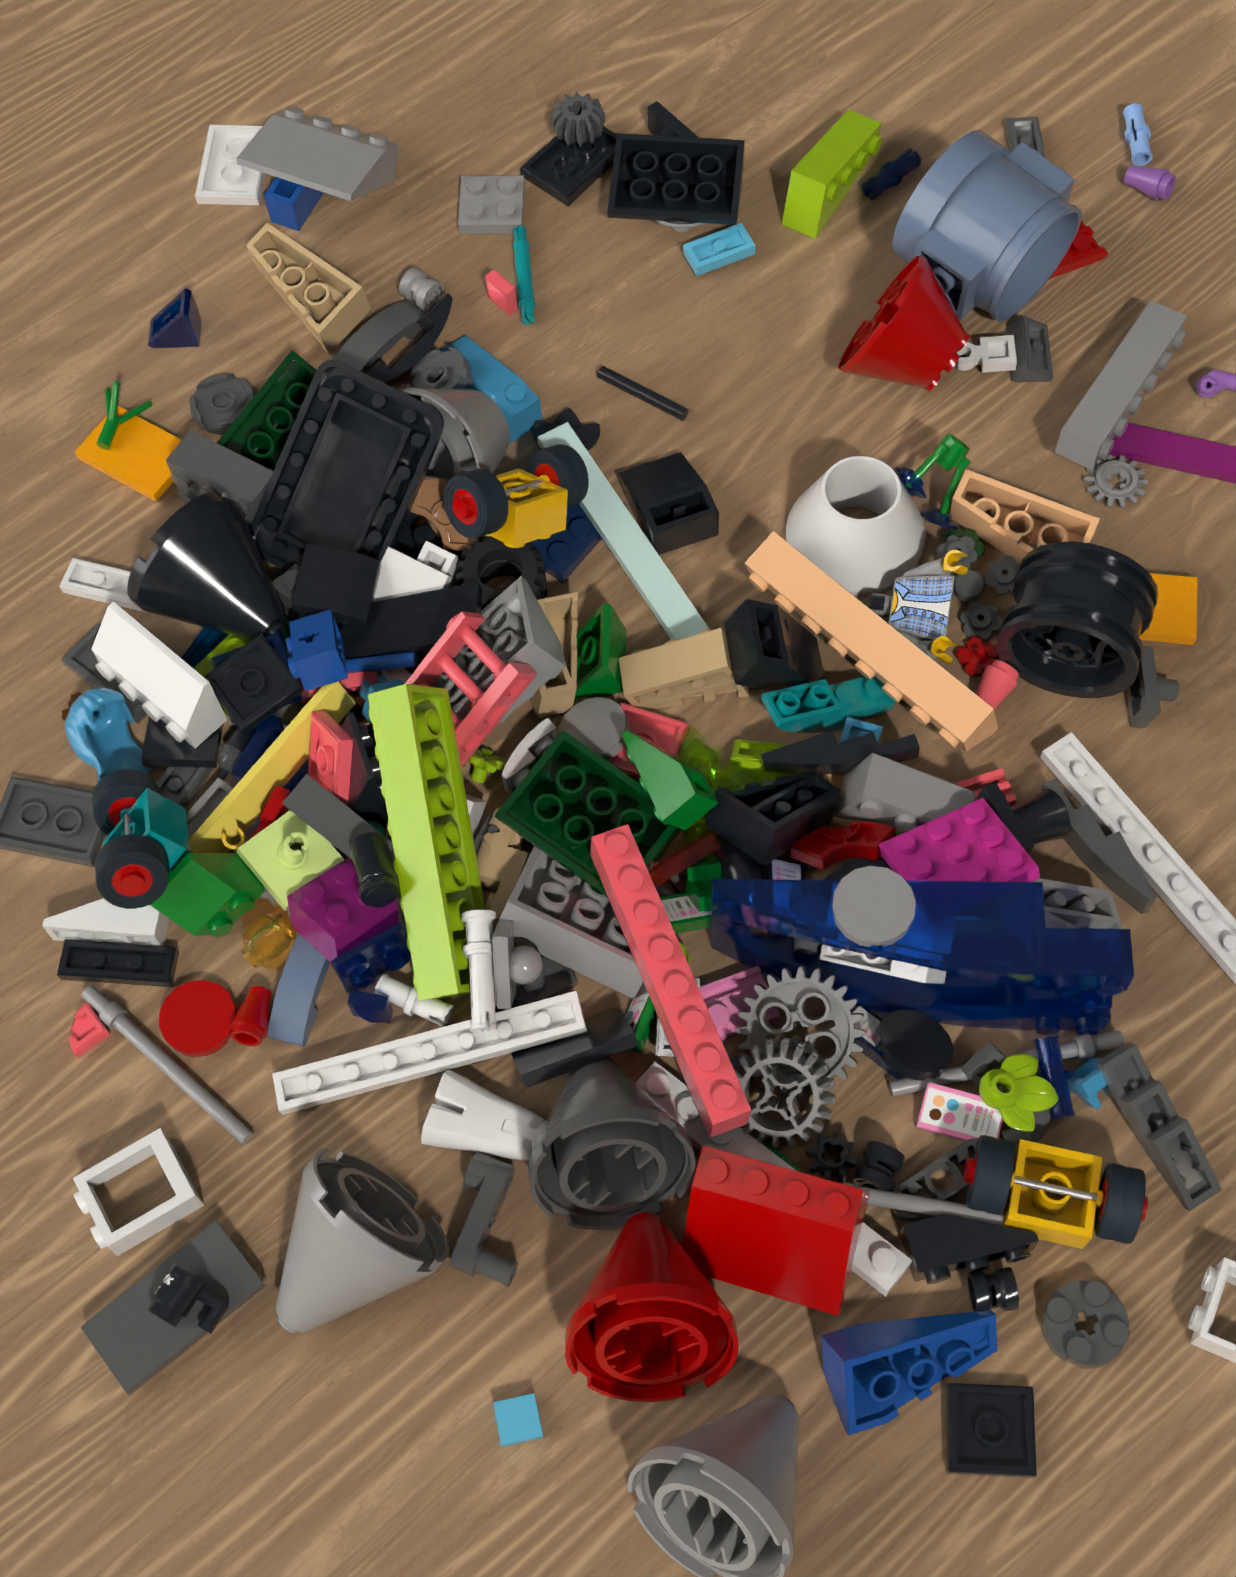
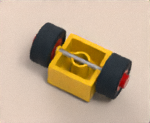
M563 444L553 445L532 454L527 462L526 471L515 469L495 476L488 470L474 469L455 475L448 481L445 487V510L452 526L462 536L466 538L491 536L504 542V545L507 547L521 548L525 546V543L537 539H547L552 534L566 530L567 508L579 504L585 498L589 486L588 472L582 457L575 449Z
M980 1135L973 1158H967L963 1182L968 1183L966 1194L967 1208L985 1211L994 1215H1001L1004 1211L1003 1226L1035 1232L1039 1240L1083 1249L1092 1239L1093 1226L1095 1235L1099 1238L1114 1240L1124 1244H1131L1134 1241L1140 1222L1145 1219L1148 1207V1197L1145 1196V1173L1138 1168L1109 1163L1104 1170L1100 1182L1103 1157L1022 1139L1019 1140L1015 1147V1143L1010 1140Z

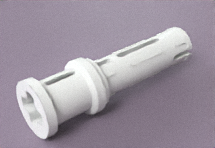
M471 910L461 914V921L465 923L466 945L462 947L465 958L469 959L471 1031L475 1033L480 1032L479 1029H481V1033L497 1030L492 945L493 921L497 918L496 912L492 910Z

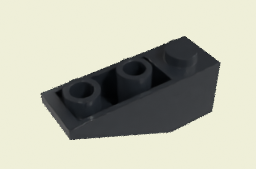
M946 1214L903 1224L900 1231L906 1256L912 1260L910 1269L914 1281L926 1279L927 1284H936L951 1278L950 1272L965 1268L967 1274L969 1272L986 1270L991 1267V1261L1005 1258L1007 1263L1024 1260L1031 1256L1030 1251L1039 1242L1035 1232Z

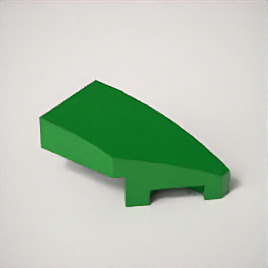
M710 851L703 852L700 863H691L687 867L688 881L685 883L689 899L699 912L736 905L735 890L721 877V862Z

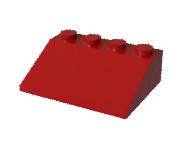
M702 1145L691 1188L683 1247L706 1277L839 1316L870 1192Z

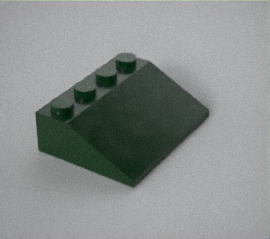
M291 350L217 443L274 471L317 369Z
M564 730L495 814L496 819L607 898L606 891L590 856L592 836L628 824L649 872L682 830L670 824L665 825L656 817L653 811L655 805L649 793L644 790L641 784Z

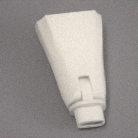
M446 1070L442 1075L435 1094L436 1104L431 1105L424 1122L421 1144L530 1161L532 1152L547 1120L529 1109L490 1092L452 1070Z

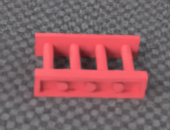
M462 611L450 619L445 633L405 683L432 687L444 672L472 702V709L463 720L451 709L461 768L537 676V673L529 664H505L475 632L485 620L482 614ZM465 644L494 674L495 681L484 693L453 660Z

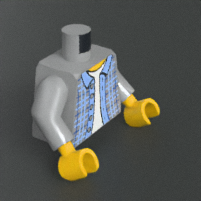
M951 550L946 554L945 558L927 562L905 572L902 577L895 578L893 596L872 593L869 609L877 615L889 617L888 624L932 659L939 658L945 663H951L953 659L944 653L948 647H957L956 643L946 637L955 577L950 574L954 572L959 575H965L968 572L967 567L963 565L957 566L961 558L968 557L966 553L959 550Z

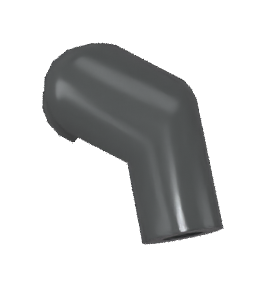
M1050 1110L1034 1113L1035 1129L1033 1132H1021L1009 1128L1000 1131V1139L1014 1142L1015 1147L1020 1139L1039 1142L1051 1120Z

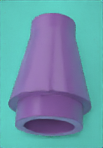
M1133 165L1128 168L1124 178L1125 185L1135 188L1155 201L1160 199L1166 201L1172 194L1176 182V175L1170 174L1169 169L1145 168Z

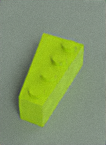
M849 109L792 169L782 220L783 226L811 238H817L871 157L875 156L880 150L883 140L879 136L882 126L881 122Z

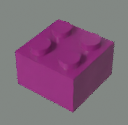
M349 858L287 896L292 928L339 970L400 930L397 899L383 907L374 908L366 906L361 901L353 861Z

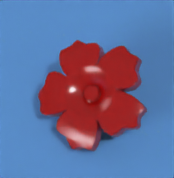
M972 636L971 640L966 642V648L959 647L956 653L960 665H966L964 673L969 676H980L986 666L992 665L993 661L999 657L996 645L988 642L983 647V640L980 636Z

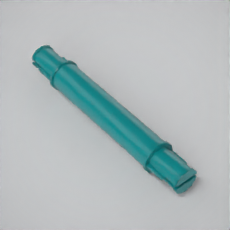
M518 226V229L516 227L513 229L514 242L512 245L514 250L518 307L521 309L522 323L531 325L536 320L534 314L536 302L531 269L530 243L527 241L526 228Z

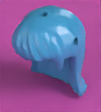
M107 688L87 690L71 705L65 721V732L70 746L78 758L98 771V782L107 774L122 769L138 770L148 775L153 767L143 766L141 759L143 750L135 743L130 734L127 720L133 723L134 718L126 705L125 698L120 692Z

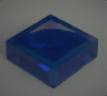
M354 989L350 991L347 1004L353 1016L361 1017L372 1023L385 1022L390 1024L393 1008L387 996Z

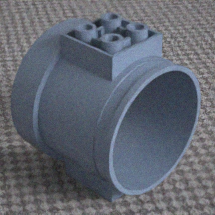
M982 130L971 131L954 142L937 159L917 185L896 225L892 242L893 251L907 263L917 255L927 258L960 321L975 306L989 312L991 317L998 322L1006 321L1025 307L1045 285L1063 260L1078 232L1082 212L1075 205L1068 203L1075 179L1069 176L1064 169L1058 168L1045 159L1040 152L1031 149L1023 142L1011 152Z

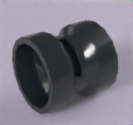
M869 1141L866 1143L863 1151L864 1163L856 1169L853 1182L857 1186L892 1192L895 1186L894 1174L896 1171L901 1170L905 1156L889 1145Z
M1011 1267L998 1268L993 1274H984L982 1271L968 1273V1291L974 1312L991 1310L993 1308H1001L1004 1311L1018 1310V1289Z

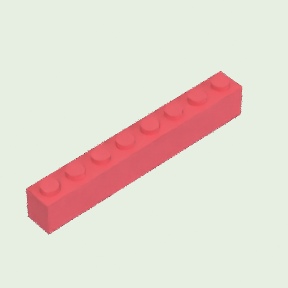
M627 824L592 836L590 856L709 1138L746 1125L752 1110L629 825Z

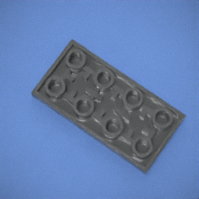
M217 1220L81 1326L85 1335L127 1394H132L208 1333L197 1326L209 1308L198 1300L187 1317H182L176 1328L147 1310L154 1300L152 1296L169 1272L168 1270L172 1264L182 1268L228 1299L229 1307L220 1322L266 1287Z

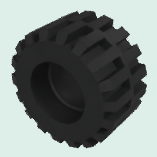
M484 536L483 542L480 543L476 540L471 543L472 550L465 549L461 554L462 561L457 563L456 579L458 586L479 582L483 590L481 611L507 589H494L486 586L491 579L498 576L507 575L517 579L522 576L526 579L537 600L547 597L548 589L544 561H542L539 550H534L531 542L525 543V546L521 548H510L498 539Z

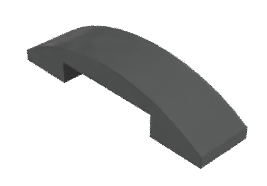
M408 300L398 302L384 309L354 333L332 360L343 362L365 373L404 336L411 340L423 329L416 321L425 311Z

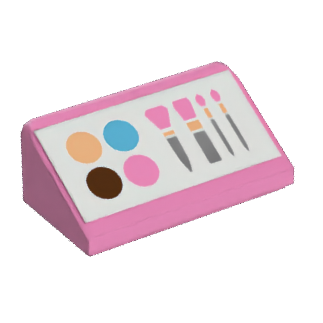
M929 1082L925 1089L916 1128L963 1141L979 1138L980 1135L992 1136L998 1139L1003 1118L999 1109L987 1106L979 1095Z

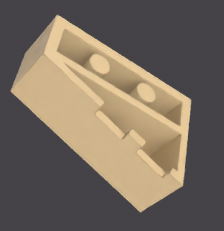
M578 592L537 600L561 642L566 665L557 677L546 682L531 698L537 718L568 712L574 704L577 689Z
M722 628L706 629L698 635L684 639H672L665 642L664 645L650 649H638L630 655L619 658L624 697L631 705L645 710L682 705V698L703 696L704 702L716 701L715 694L737 692L738 698L749 697L748 687L736 685L734 682L726 634Z

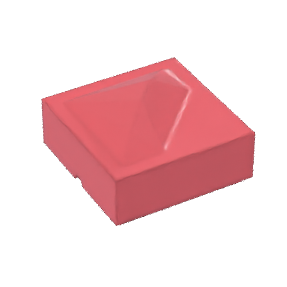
M492 270L485 275L488 298L509 316L518 310L515 287L497 271Z

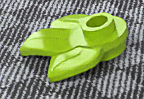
M1026 1054L1007 1057L1001 1064L1000 1069H992L983 1075L980 1080L979 1093L982 1101L987 1106L999 1109L1004 1122L1009 1127L1017 1131L1031 1133L1035 1129L1034 1113L1050 1109L1058 1102L1059 1098L1054 1087L1047 1080L1036 1076L1038 1069L1037 1058ZM996 1083H999L1004 1088L1005 1093L998 1090Z

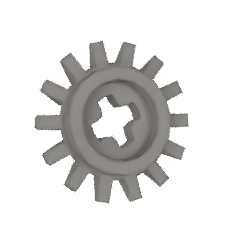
M1112 454L1107 457L1106 463L1099 459L1096 464L1097 469L1093 468V470L1087 468V472L1093 477L1085 476L1084 482L1094 485L1087 488L1088 493L1100 492L1095 497L1096 502L1109 497L1107 507L1111 508L1114 499H1117L1119 506L1125 508V499L1132 504H1136L1138 500L1135 496L1145 495L1146 491L1138 487L1148 485V480L1139 479L1146 472L1144 469L1138 471L1134 469L1138 463L1135 460L1128 464L1124 462L1125 456L1120 455L1119 460H1113ZM1112 476H1118L1119 481L1125 482V484L1123 483L1119 489H1115L1112 483H1107L1106 481H1110Z

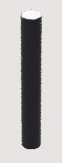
M605 366L599 369L597 378L681 421H684L687 417L688 408Z

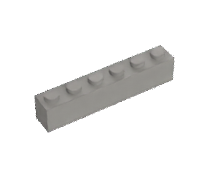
M1152 300L1149 301L1061 429L1055 449L1056 454L1090 470H1093L1100 458L1103 460L1107 459L1115 442L1113 438L1123 435L1130 420L1127 417L1129 414H1137L1144 400L1143 393H1150L1153 390L1159 377L1157 372L1159 370L1164 372L1172 359L1173 353L1171 351L1173 349L1178 351L1181 348L1187 335V331L1183 330L1187 319L1186 315Z

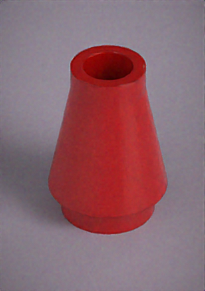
M251 986L249 988L248 995L230 1024V1029L232 1030L231 1037L237 1043L245 1046H259L262 1039L268 1036L269 1008L272 992L262 986Z

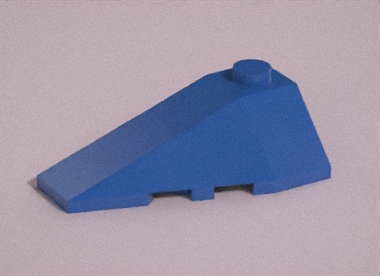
M992 1310L862 1323L821 1335L823 1371L847 1434L852 1435L890 1422L899 1416L897 1409L915 1397L922 1401L932 1394L930 1387L949 1375L957 1378L997 1351L996 1314Z

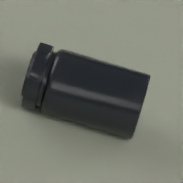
M377 832L361 834L350 845L361 901L366 906L374 908L389 905L398 898L400 892L387 838Z

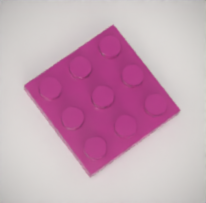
M984 798L879 844L882 857L892 871L901 875L910 885L916 905L931 926L937 925L1040 878L1038 865Z

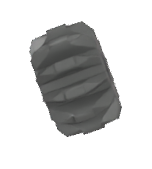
M576 91L573 97L564 95L562 101L555 102L553 116L551 117L552 126L558 140L565 139L568 146L576 142L581 148L583 142L593 144L595 137L602 136L605 113L603 108H601L599 99H592L589 93L579 96Z

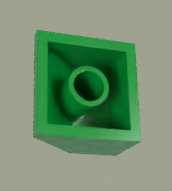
M187 853L169 873L168 885L163 895L150 904V906L194 936L212 935L213 937H221L233 929V925L238 919L254 907V903L266 890L236 853Z

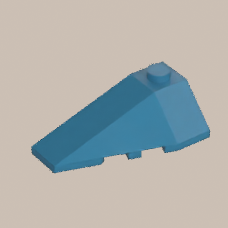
M464 335L440 350L441 352L450 351L448 347H454L469 361L471 366L470 374L474 378V382L469 389L486 394L501 409L509 428V445L532 431L536 420H542L541 404L538 396L518 375L469 337Z

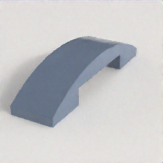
M299 933L293 943L278 984L269 1021L268 1038L305 1047L318 1013L314 1005L331 962Z

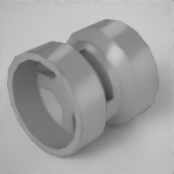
M413 267L404 274L398 288L399 294L408 301L414 300L416 305L425 312L439 298L444 296L445 291L444 285L434 278L429 279L427 274L418 267Z

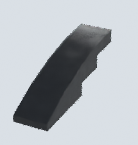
M831 730L761 754L763 770L766 772L800 774L813 771L816 774H843L850 772L872 753L898 763L918 758L920 746L915 733L878 745L874 732L837 744L834 733Z

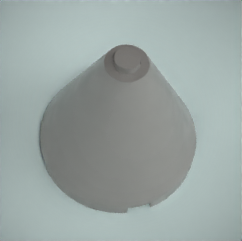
M328 1149L319 1150L303 1170L275 1307L279 1324L291 1333H307L432 1275L449 1254L448 1241L442 1228L434 1217H431L425 1223L413 1210L419 1200L407 1188L372 1163L342 1150L335 1159L326 1157L329 1153Z
M765 1395L647 1451L630 1473L627 1489L631 1493L634 1489L636 1491L639 1501L633 1511L642 1527L667 1555L698 1577H713L714 1574L722 1577H784L793 1559L799 1416L793 1403L781 1395Z

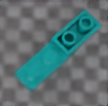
M862 677L833 685H828L827 681L823 679L763 693L761 696L777 728L797 733L841 730L844 728L847 717L860 720L863 717L891 711L896 704L882 690L884 684L876 677H873L871 680Z

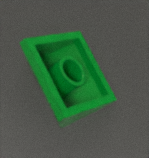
M604 603L577 629V689L575 698L623 693L619 658L626 656V628L611 604Z

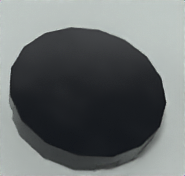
M902 1009L893 1011L884 1017L876 1029L874 1042L876 1049L879 1046L883 1053L881 1058L887 1066L907 1078L925 1080L926 1077L934 1076L933 1079L940 1077L953 1059L954 1047L949 1034L941 1024L923 1013Z

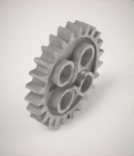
M804 966L798 968L796 977H792L788 968L782 969L781 981L771 973L767 976L769 988L757 983L754 988L759 997L746 996L744 998V1001L751 1007V1010L738 1012V1016L747 1021V1025L736 1028L737 1033L747 1035V1040L740 1043L738 1049H750L753 1044L757 1043L766 1052L765 1042L767 1036L791 1031L797 1026V1021L801 1022L802 1027H808L833 1020L835 1021L834 1027L811 1031L805 1036V1041H802L799 1035L787 1038H789L790 1046L794 1050L799 1042L805 1043V1049L802 1054L806 1057L816 1050L815 1040L817 1037L826 1035L832 1038L836 1044L835 1053L830 1056L819 1054L814 1065L828 1064L829 1070L821 1078H833V1075H836L845 1080L848 1074L843 1065L856 1067L858 1064L857 1060L850 1055L851 1052H863L864 1046L855 1042L856 1037L866 1035V1030L855 1027V1023L864 1018V1013H852L851 1008L858 1002V999L845 1000L843 996L848 986L844 985L837 990L833 988L835 982L834 975H831L823 982L820 980L821 972L818 968L812 973L811 978L806 977ZM816 996L823 1000L826 1007L825 1014L816 1018L810 1016L805 1010L807 998ZM771 1006L781 1007L785 1011L787 1021L784 1026L776 1027L769 1023L767 1011ZM782 1040L774 1041L776 1049L781 1045ZM782 1063L772 1064V1066L776 1065L786 1075L800 1072L790 1065ZM760 1069L755 1071L753 1075L755 1078L762 1075ZM782 1087L781 1094L785 1095L788 1091L787 1088ZM805 1087L803 1088L802 1092L797 1094L798 1097H802L805 1091Z

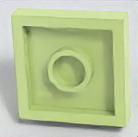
M291 811L285 813L237 849V854L284 911L289 909L288 895L344 861L343 857L329 841Z

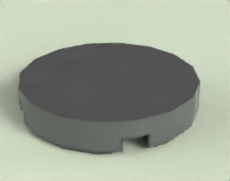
M232 374L213 375L196 387L197 391L194 393V396L191 395L189 400L190 411L200 428L208 433L223 435L255 396V391L250 383L243 378L242 380L235 378Z

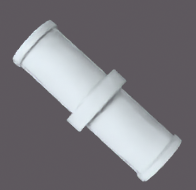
M384 973L375 987L374 996L403 1008V1013L409 1016L416 1014L439 1025V1027H445L453 1013L454 1005L447 1004L439 999L419 1001L415 987L390 977L389 974Z

